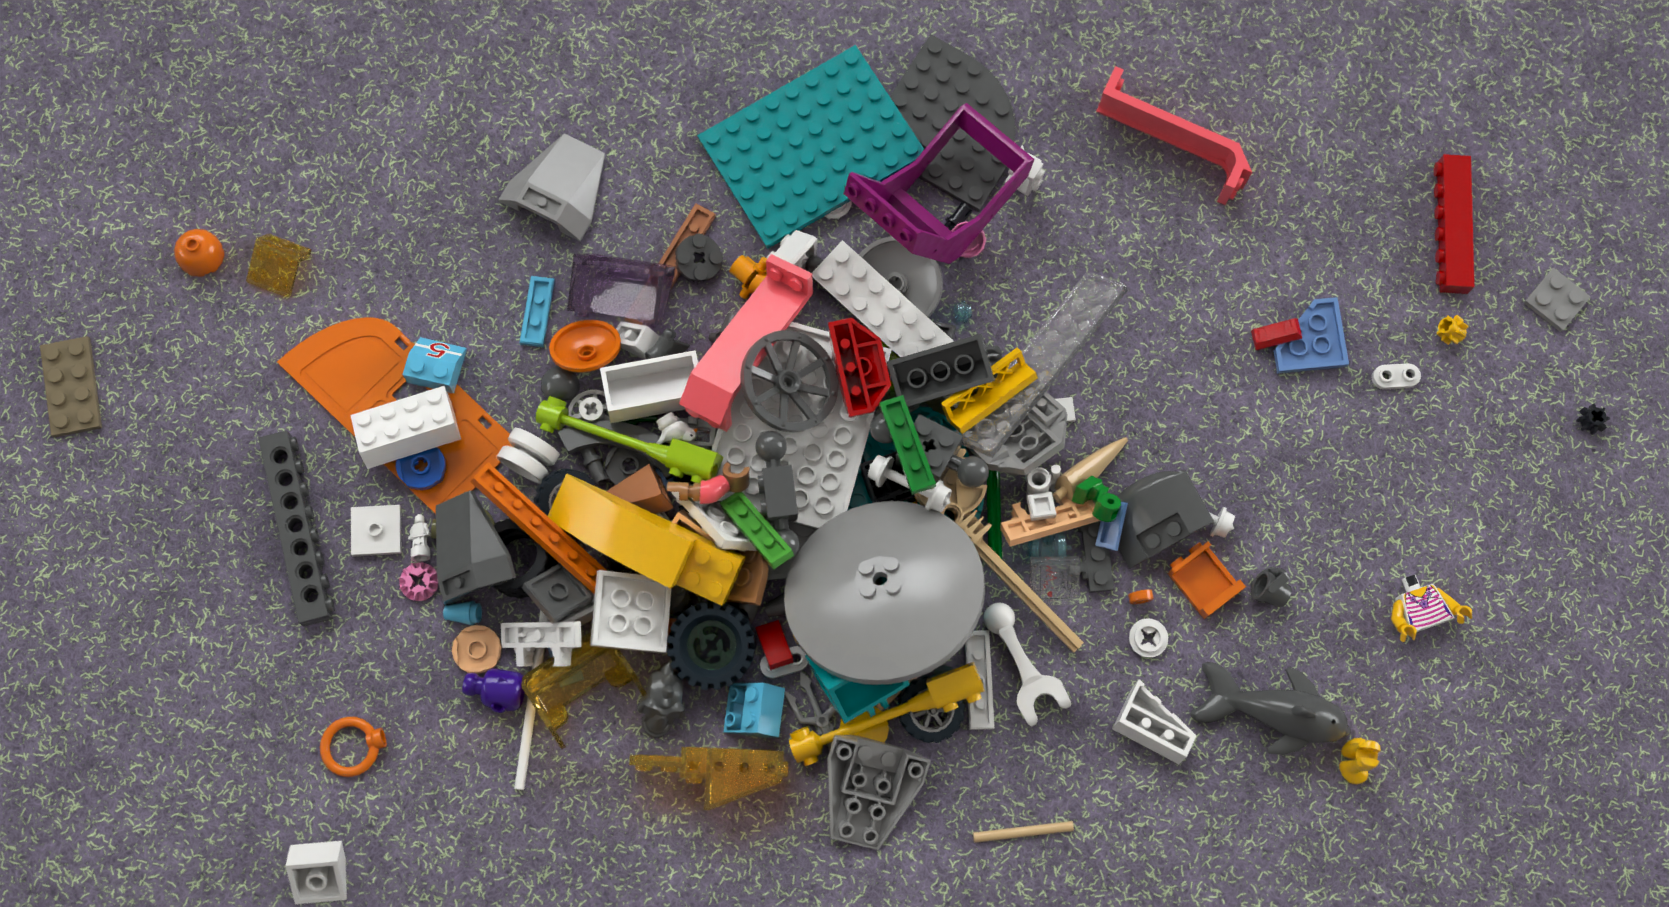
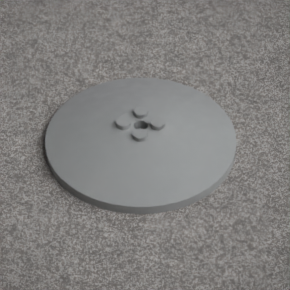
M902 501L876 502L852 508L832 518L817 529L803 544L795 556L787 576L784 596L785 612L788 624L800 648L815 664L828 673L856 683L873 685L894 684L931 672L949 660L962 648L974 631L981 616L985 598V577L979 554L973 542L964 530L949 517L933 509L928 511L926 506ZM879 577L887 578V582L883 585L874 584L875 580Z

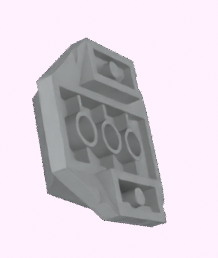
M1038 383L1028 385V388H1024L964 434H961L963 436L962 443L976 457L983 459L989 470L1004 472L1014 477L1018 475L1026 476L1065 448L1068 415L1066 409Z

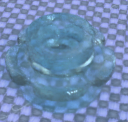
M964 300L961 303L954 304L956 322H964L965 324L968 318L972 317L971 306L966 304Z

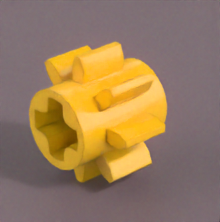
M1458 315L1453 319L1447 316L1440 321L1438 325L1439 331L1436 334L1447 345L1451 341L1458 344L1466 337L1468 325Z

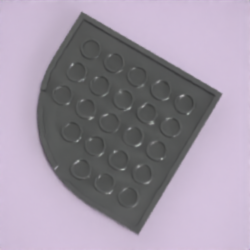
M930 34L890 95V98L923 148L925 149L960 106L968 103L1014 142L1015 119L1012 106L997 78L976 59ZM959 128L918 178L980 212L1007 166L964 130Z

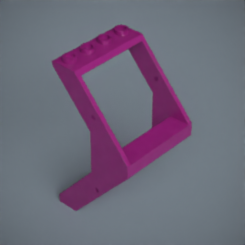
M968 103L960 106L913 163L882 182L851 172L848 175L844 195L910 253L950 264L963 254L1029 176L1035 159ZM959 128H961L1013 171L1014 174L977 217L952 232L906 192Z

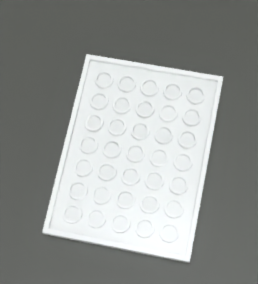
M791 322L786 330L800 332L817 341L826 350L834 364L829 332ZM777 341L773 346L783 370H785L792 344L790 341ZM800 345L793 370L799 372L818 359L807 348ZM883 347L887 364L892 349ZM766 355L758 368L776 375ZM821 366L801 378V383L827 388L823 367ZM752 375V384L756 396L774 387L773 383ZM838 381V395L835 405L830 414L820 424L802 432H784L768 426L752 412L741 388L731 406L732 426L727 432L718 428L712 447L713 452L724 457L717 476H723L722 469L726 462L731 465V473L734 474L741 473L744 467H749L750 483L748 488L742 491V493L762 514L761 500H765L764 494H759L758 476L762 475V468H766V461L757 455L755 444L758 437L766 431L780 433L787 443L786 453L780 459L781 466L792 465L798 510V520L791 522L819 529L832 518L848 510L874 412L849 418ZM797 391L816 415L823 406L826 397ZM777 393L761 404L769 413L779 418L780 394ZM788 397L787 421L802 422L808 420L793 400ZM728 491L717 502H722L734 494V492Z

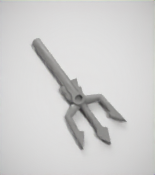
M800 670V687L805 688L817 717L803 718L795 703L797 698L785 691L784 695L800 724L817 726L818 735L834 731L835 727L829 720L836 712L835 708L832 705L822 714L810 687L812 681ZM830 742V743H828V744H825V745L828 746L829 751H830L832 742Z

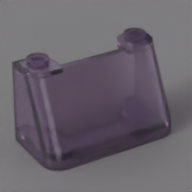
M593 253L574 254L567 311H573L575 316L586 318L589 317V314L598 313L636 319L642 322V325L656 328L657 325L662 324L674 279L675 266Z

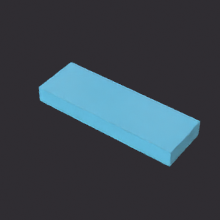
M531 276L520 345L544 347L555 279Z

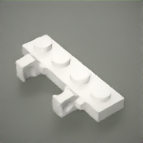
M581 621L556 622L555 624L551 622L501 623L502 648H514L516 666H533V656L536 648H550L555 659L553 666H570L572 647H582Z

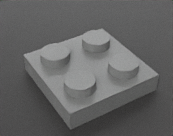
M1552 268L1523 303L1558 331L1562 332L1591 296L1555 268Z

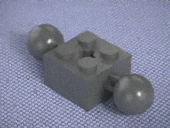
M879 413L870 423L871 435L880 443H891L892 439L883 414ZM919 414L914 422V426L935 482L943 481L950 468L957 472L958 479L963 485L970 488L983 485L989 476L986 462L976 456H970L965 459L957 456L962 447L963 436ZM896 454L895 465L902 468L898 455Z
M766 431L758 437L755 444L757 455L766 461V468H762V475L758 476L759 494H764L765 500H761L762 516L768 519L769 524H774V530L788 544L795 556L799 550L800 543L798 536L789 529L788 522L798 520L792 465L781 466L780 461L786 453L787 443L780 433Z

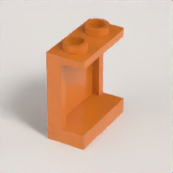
M1209 541L1204 545L1199 542L1189 550L1191 555L1185 559L1180 556L1170 564L1172 569L1167 573L1203 619H1206L1246 587L1240 579L1236 581L1210 549L1211 544Z

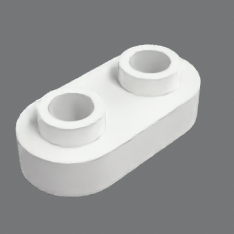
M1413 364L1381 365L1372 374L1374 385L1383 390L1412 388L1421 378L1420 370ZM1406 372H1410L1412 378L1407 377ZM1382 373L1388 374L1389 379H1385Z
M799 646L790 647L792 656L798 654L801 660L773 670L768 668V663L764 656L760 662L761 672L765 677L775 679L799 672L800 670L802 671L808 664L805 658L806 654Z

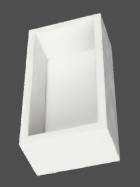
M696 350L600 368L610 423L684 410L685 407L679 405L690 373L698 364Z
M445 386L350 415L359 454L367 469L461 439L452 402Z

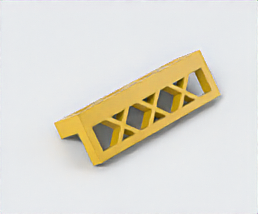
M1015 348L991 366L993 375L998 373L995 381L955 392L941 403L948 422L961 434H964L1038 379L1036 372L1025 363L1022 351L1019 348ZM1017 359L1018 363L1008 369L1010 363ZM979 387L977 393L971 397L972 391ZM960 401L958 407L951 411L950 407Z

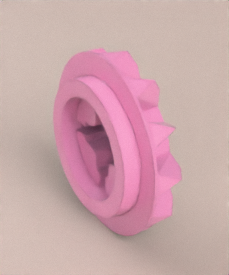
M424 562L411 563L410 566L403 569L399 578L402 593L414 601H423L430 598L438 588L436 570ZM411 575L414 577H421L423 575L422 580L426 588L423 585H416L414 587L415 582Z

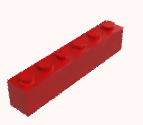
M1443 154L1439 161L1435 163L1433 170L1434 176H1437L1434 197L1438 198V205L1435 207L1434 212L1435 219H1438L1435 240L1439 241V249H1437L1435 254V261L1439 263L1436 284L1440 287V293L1468 294L1475 287L1471 156Z

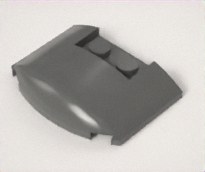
M1179 470V472L1163 471L1151 474L1131 484L1118 495L1121 502L1128 503L1118 549L1129 569L1214 522L1186 470Z

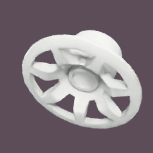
M587 390L578 394L568 407V416L579 420L582 419L585 422L610 421L609 416L605 415V411L608 409L607 403L602 405L598 399V395L605 397L604 391ZM593 394V397L586 398L583 401L580 400L586 395ZM577 402L580 405V413L572 415V409Z

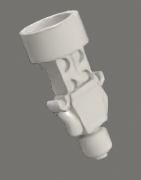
M422 514L415 516V524L411 527L410 536L408 537L409 540L413 541L411 560L416 562L430 560V548L427 546V537L431 536V533L428 529V524L424 523V516Z

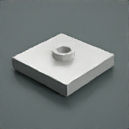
M400 505L351 507V555L353 557L402 554Z

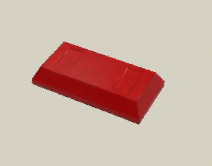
M1298 318L1251 330L1255 350L1303 339Z

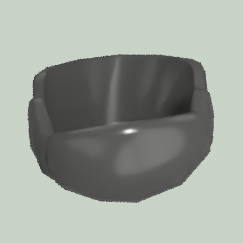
M559 366L547 370L541 378V390L547 399L551 396L562 401L572 400L580 390V381L574 372L562 369Z

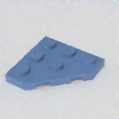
M1338 297L1314 299L1298 319L1303 339L1279 344L1273 351L1277 374L1347 367L1349 360Z

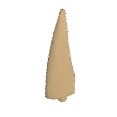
M1124 437L1100 448L1063 473L1056 481L1055 490L1057 491L1053 493V498L1056 501H1060L1063 497L1072 500L1076 486L1090 476L1098 478L1128 442V438Z

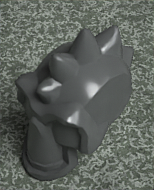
M671 662L664 663L657 671L650 674L645 694L637 706V711L645 714L641 718L642 726L649 737L661 738L665 736L673 725V719L685 717V707L681 703L683 694L682 679L675 674L670 664Z

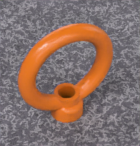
M343 717L328 726L321 738L320 755L323 763L331 772L343 777H354L364 773L375 762L379 749L387 746L384 730L382 728L374 729L370 723L359 717ZM345 727L361 729L366 734V743L369 748L366 758L360 764L353 767L339 765L332 758L330 752L333 736Z

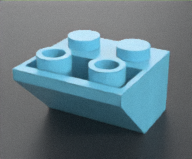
M734 683L730 685L723 732L762 738H779L785 688L767 683Z

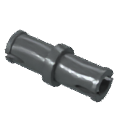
M591 447L580 450L584 459L583 465L585 469L589 470L592 479L596 482V487L608 483L610 479L601 464L603 460L600 455H597L595 448Z

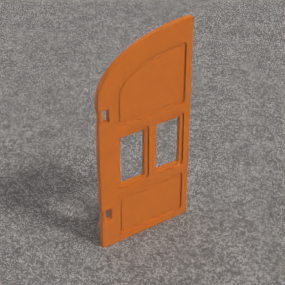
M371 317L355 318L329 326L308 337L286 353L277 363L355 437L350 415L397 401L392 395L407 382L402 374L409 352L415 344L388 321ZM398 339L408 346L405 350L395 343ZM456 385L454 394L447 393L452 402L461 439L437 447L443 453L446 460L444 479L441 483L427 490L409 488L435 514L436 505L469 490H474L476 487L470 482L471 479L488 462L496 469L501 464L496 458L503 446H512L507 439L510 433L458 385ZM483 417L491 426L487 429L478 421L480 418ZM396 460L385 463L384 465L405 484L397 474ZM419 460L415 470L423 471L428 463H424V460Z

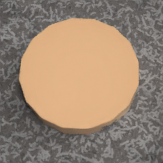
M473 625L463 629L456 636L452 646L454 661L460 669L467 673H476L477 675L493 669L499 662L502 653L500 638L493 630L482 625Z

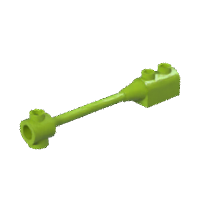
M551 396L548 397L547 401L543 400L538 406L536 422L541 424L539 428L541 430L553 433L555 429L561 430L567 425L646 452L647 455L664 464L665 467L670 468L669 474L679 478H683L684 474L692 476L691 481L694 483H701V480L707 481L716 477L724 458L716 452L672 438L670 446L647 443L568 416L567 402Z

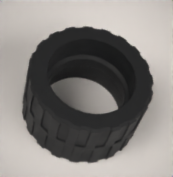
M508 518L493 525L504 545L506 546L516 539L528 538L536 544L537 556L534 565L525 575L492 587L508 597L519 599L529 597L522 588L525 582L558 565V561L513 520Z

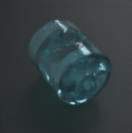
M1064 531L1028 541L1027 545H1022V550H1027L1030 563L1035 561L1044 563L1045 561L1042 560H1060L1050 561V563H1065L1066 552L1072 549V546L1066 543Z

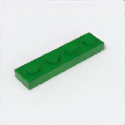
M901 395L879 402L912 495L935 488L936 482L904 396Z

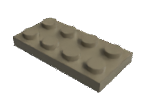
M85 336L40 345L51 436L55 438L102 428L91 339Z

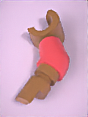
M726 462L722 469L723 476L718 475L707 481L701 480V483H694L693 486H689V483L667 482V491L679 492V500L688 501L689 498H693V501H700V504H712L717 502L728 491L737 493L746 490L750 483V468L744 467L741 473L734 474L731 473V465Z

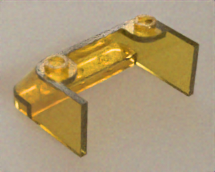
M591 632L581 638L582 647H572L570 666H553L555 663L553 656L526 673L522 678V689L561 749H564L566 746L556 730L568 721L569 714L565 706L606 679L612 687L616 688L623 687L632 681L642 696L647 694L634 670L619 649L590 646Z

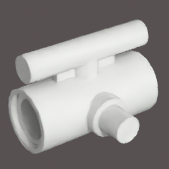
M1053 465L1051 467V475L1046 469L1040 467L1028 473L1025 477L1027 482L1026 498L1028 495L1050 492L1049 489L1057 491L1055 490V484L1060 477V466Z

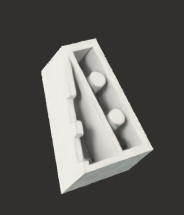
M1139 679L1132 687L1112 729L1167 759L1180 764L1187 757L1196 735L1174 713L1171 714L1161 704L1162 701L1157 696L1154 697Z

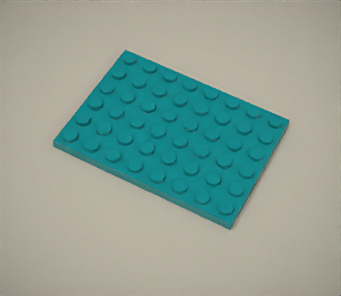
M856 45L697 135L767 249L781 242L786 235H792L795 230L800 231L850 202L851 200L844 195L849 173L854 172L882 182L913 163L924 150Z

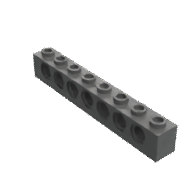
M287 430L258 437L298 623L305 627L333 619L331 612L335 611L333 599L331 597L328 598L326 591L327 588H330L327 574H323L321 565H324L325 562L321 550H317L316 542H319V534L316 527L313 528L311 519H314V512L311 504L307 505L306 496H309V489L307 483L302 482L301 474L304 473V467L301 459L297 460L296 451L299 450L297 438L295 436L292 437ZM284 454H287V460L284 463L279 464V457ZM293 477V481L289 486H283V481L286 478ZM298 500L295 508L288 509L290 501ZM302 522V529L299 532H293L294 525ZM308 545V551L304 555L299 556V548ZM313 568L312 576L308 579H303L304 571ZM312 592H318L317 600L308 602L309 595Z

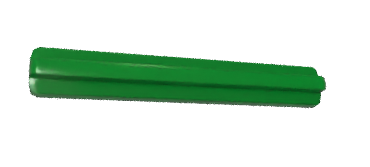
M989 470L987 478L988 523L992 526L988 530V546L1002 559L1000 471Z

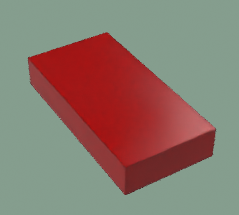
M779 620L755 627L770 670L794 663Z

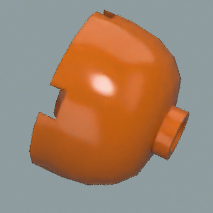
M197 228L188 230L179 237L175 244L174 255L176 262L184 272L191 276L202 277L215 272L220 267L224 258V249L214 234Z

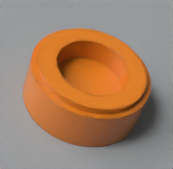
M1151 589L1128 594L1129 603L1132 605L1147 603L1154 599Z

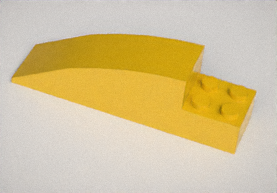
M570 474L565 475L548 514V517L560 528L634 571L670 589L675 585L683 587L721 606L727 601L746 556L731 549H720L715 545L714 541Z

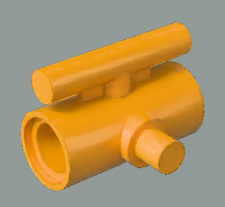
M741 255L732 264L729 273L743 283L741 285L742 290L739 293L741 298L747 299L750 293L752 294L767 276V258L762 257L756 263L748 256Z

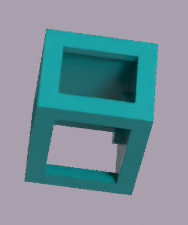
M805 655L822 691L844 723L865 711L868 712L870 717L876 715L875 705L880 704L881 707L886 709L889 707L886 699L910 685L908 681L882 685L851 682L828 673Z

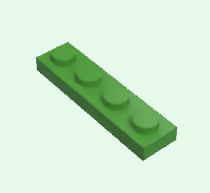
M742 492L734 493L720 502L722 510L773 570L794 556L788 544Z

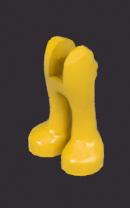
M1353 738L1346 742L1342 747L1341 754L1346 758L1354 760L1341 761L1339 769L1347 782L1358 785L1367 780L1369 776L1368 771L1374 769L1379 764L1377 759L1378 752L1381 751L1380 745L1373 740Z

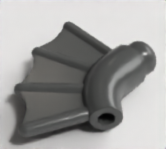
M666 328L656 344L645 352L646 359L684 353L690 345L674 340L676 332Z

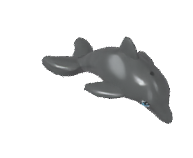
M1213 662L1202 664V670L1209 680L1212 694L1201 706L1191 711L1190 715L1193 720L1200 723H1212L1238 710L1283 734L1267 748L1269 754L1286 755L1299 751L1308 743L1337 742L1341 737H1346L1351 733L1343 710L1321 697L1314 684L1304 673L1292 667H1288L1285 671L1293 690L1241 691L1231 674L1224 667Z

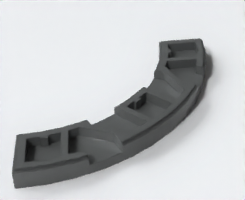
M610 421L588 422L647 443H656L660 438L647 429L629 423H610ZM573 427L557 432L568 454L599 445H614V447L624 448L633 452L636 451L645 456L660 470L666 480L674 477V475L669 474L670 468L665 467L664 464L650 457L646 452ZM665 442V443L662 444V445L670 446V444L667 443V442Z

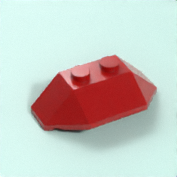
M852 317L828 322L832 355L848 416L851 418L873 413L891 387L881 338L859 324Z

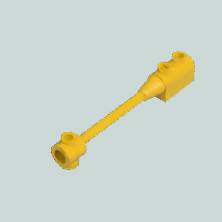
M974 661L927 679L928 690L912 697L904 704L880 712L872 717H867L821 736L814 731H810L808 727H803L790 733L791 739H789V744L796 762L800 763L803 761L804 765L808 766L819 761L817 756L822 754L823 745L833 742L834 735H851L908 712L943 708L944 712H949L958 708V701L966 699L968 703H972L981 699L980 693L985 690Z

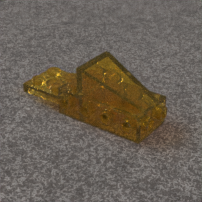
M688 746L681 747V756L632 754L629 759V765H635V770L650 771L652 766H660L661 772H677L678 767H680V778H686L685 783L701 784L702 779H705L704 810L714 809L783 782V777H788L789 761H784V751ZM718 761L723 763L722 766H716ZM743 763H747L748 767H743ZM768 764H773L775 769L768 768Z

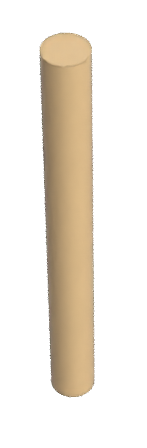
M1073 821L973 832L974 843L1069 832L1074 831Z

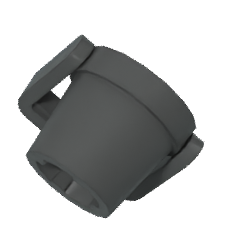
M1268 567L1251 581V597L1258 602L1283 607L1290 599L1292 592L1291 586L1286 583L1289 581L1290 576L1285 569Z

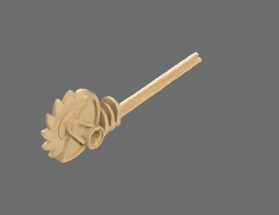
M960 449L957 456L965 459L966 449ZM949 468L943 482L944 486L952 490L950 504L946 505L940 513L944 514L945 510H950L954 514V522L971 539L979 557L1074 653L1084 642L984 542L983 535L992 525L988 523L984 526L981 523L984 517L982 516L977 519L974 516L978 510L972 513L971 511L983 500L987 485H981L976 488L967 487L960 482L957 472ZM919 493L914 494L919 504L926 506L928 498Z

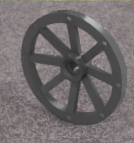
M775 331L756 341L743 359L740 382L744 398L752 412L768 426L784 432H802L820 424L832 411L838 395L836 369L826 350L811 337L796 331ZM773 342H792L785 370H783L773 348ZM802 345L812 352L818 360L799 372H795L793 369L799 347ZM763 347L776 375L753 366L756 356ZM819 367H823L827 388L801 383V378ZM752 375L773 383L774 387L756 396L752 384ZM797 391L826 397L823 406L816 415ZM777 393L780 394L779 418L769 413L761 404ZM788 397L793 400L808 420L802 422L787 421Z

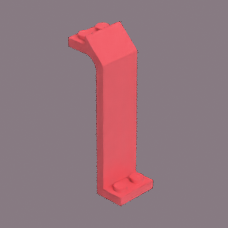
M1115 66L1102 93V98L1096 112L1221 166L1226 172L1227 178L1217 202L1226 205L1229 199L1233 200L1239 189L1243 190L1252 174L1240 143L1121 92V87L1124 83V79L1121 76L1124 69Z
M773 254L766 260L767 276L692 370L679 405L685 407L688 414L692 417L700 418L708 422L712 427L720 428L726 432L732 426L731 406L735 396L741 389V366L747 351L765 335L775 331L786 330L813 295V274ZM764 347L756 356L753 366L758 367L767 355Z

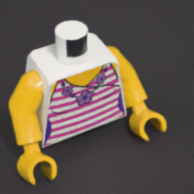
M1411 575L1402 579L1406 593L1396 597L1391 615V621L1398 632L1401 633L1400 641L1405 642L1407 635L1411 636L1412 640H1415L1417 632L1448 622L1454 618L1453 615H1457V622L1463 624L1464 616L1472 619V609L1469 606H1461L1440 588H1436L1434 584L1420 587L1416 575Z

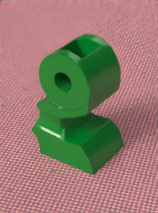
M1090 476L1076 486L1071 500L1077 504H1084L1088 500H1093L1095 506L1092 515L1103 522L1114 521L1121 506L1119 497L1108 493L1109 488L1103 485L1102 479H1097L1094 476Z

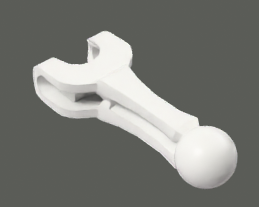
M994 603L984 613V624L989 631L999 634L1016 662L1022 681V687L1017 695V706L1027 724L1032 727L1038 721L1034 710V703L1039 696H1052L1059 706L1064 709L1071 706V701L1062 682L1053 676L1041 675L1024 653L1013 627L1015 614L1012 608L1005 603Z

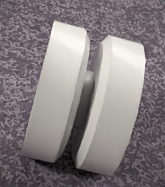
M515 427L507 438L512 446H503L496 458L517 474L532 482L541 484L543 478L549 474L544 465L553 466L560 454L555 448L539 437Z

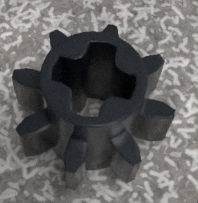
M1592 404L1589 408L1584 407L1579 411L1583 416L1576 419V421L1581 423V431L1586 429L1590 431L1591 435H1594L1598 430L1602 432L1607 428L1604 422L1608 421L1610 417L1606 416L1605 408H1596V405Z

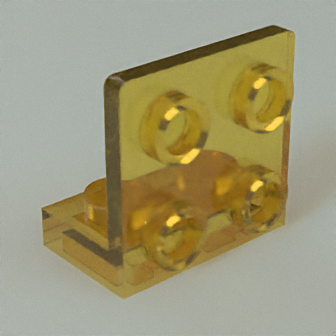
M269 233L257 237L246 281L284 297H290L299 263L309 259L312 249Z

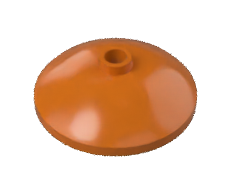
M599 320L573 322L561 328L553 336L549 345L550 356L553 362L562 369L578 373L595 371L605 367L616 358L621 349V338L617 329L609 323Z

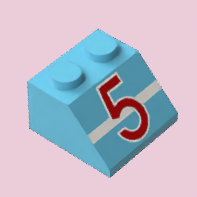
M420 337L409 352L402 375L410 384L432 389L445 386L447 392L454 394L467 348Z

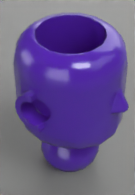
M489 669L484 677H479L476 673H468L464 677L462 692L467 696L481 695L482 704L491 708L494 712L515 711L522 705L526 679L521 673L504 669Z

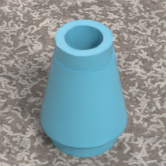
M475 601L445 605L443 617L445 620L473 626L481 621L482 607L481 604L475 603Z

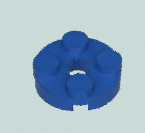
M435 447L396 460V471L399 478L409 488L427 490L443 481L446 471V460L443 453ZM419 460H424V463H428L423 471L415 470Z

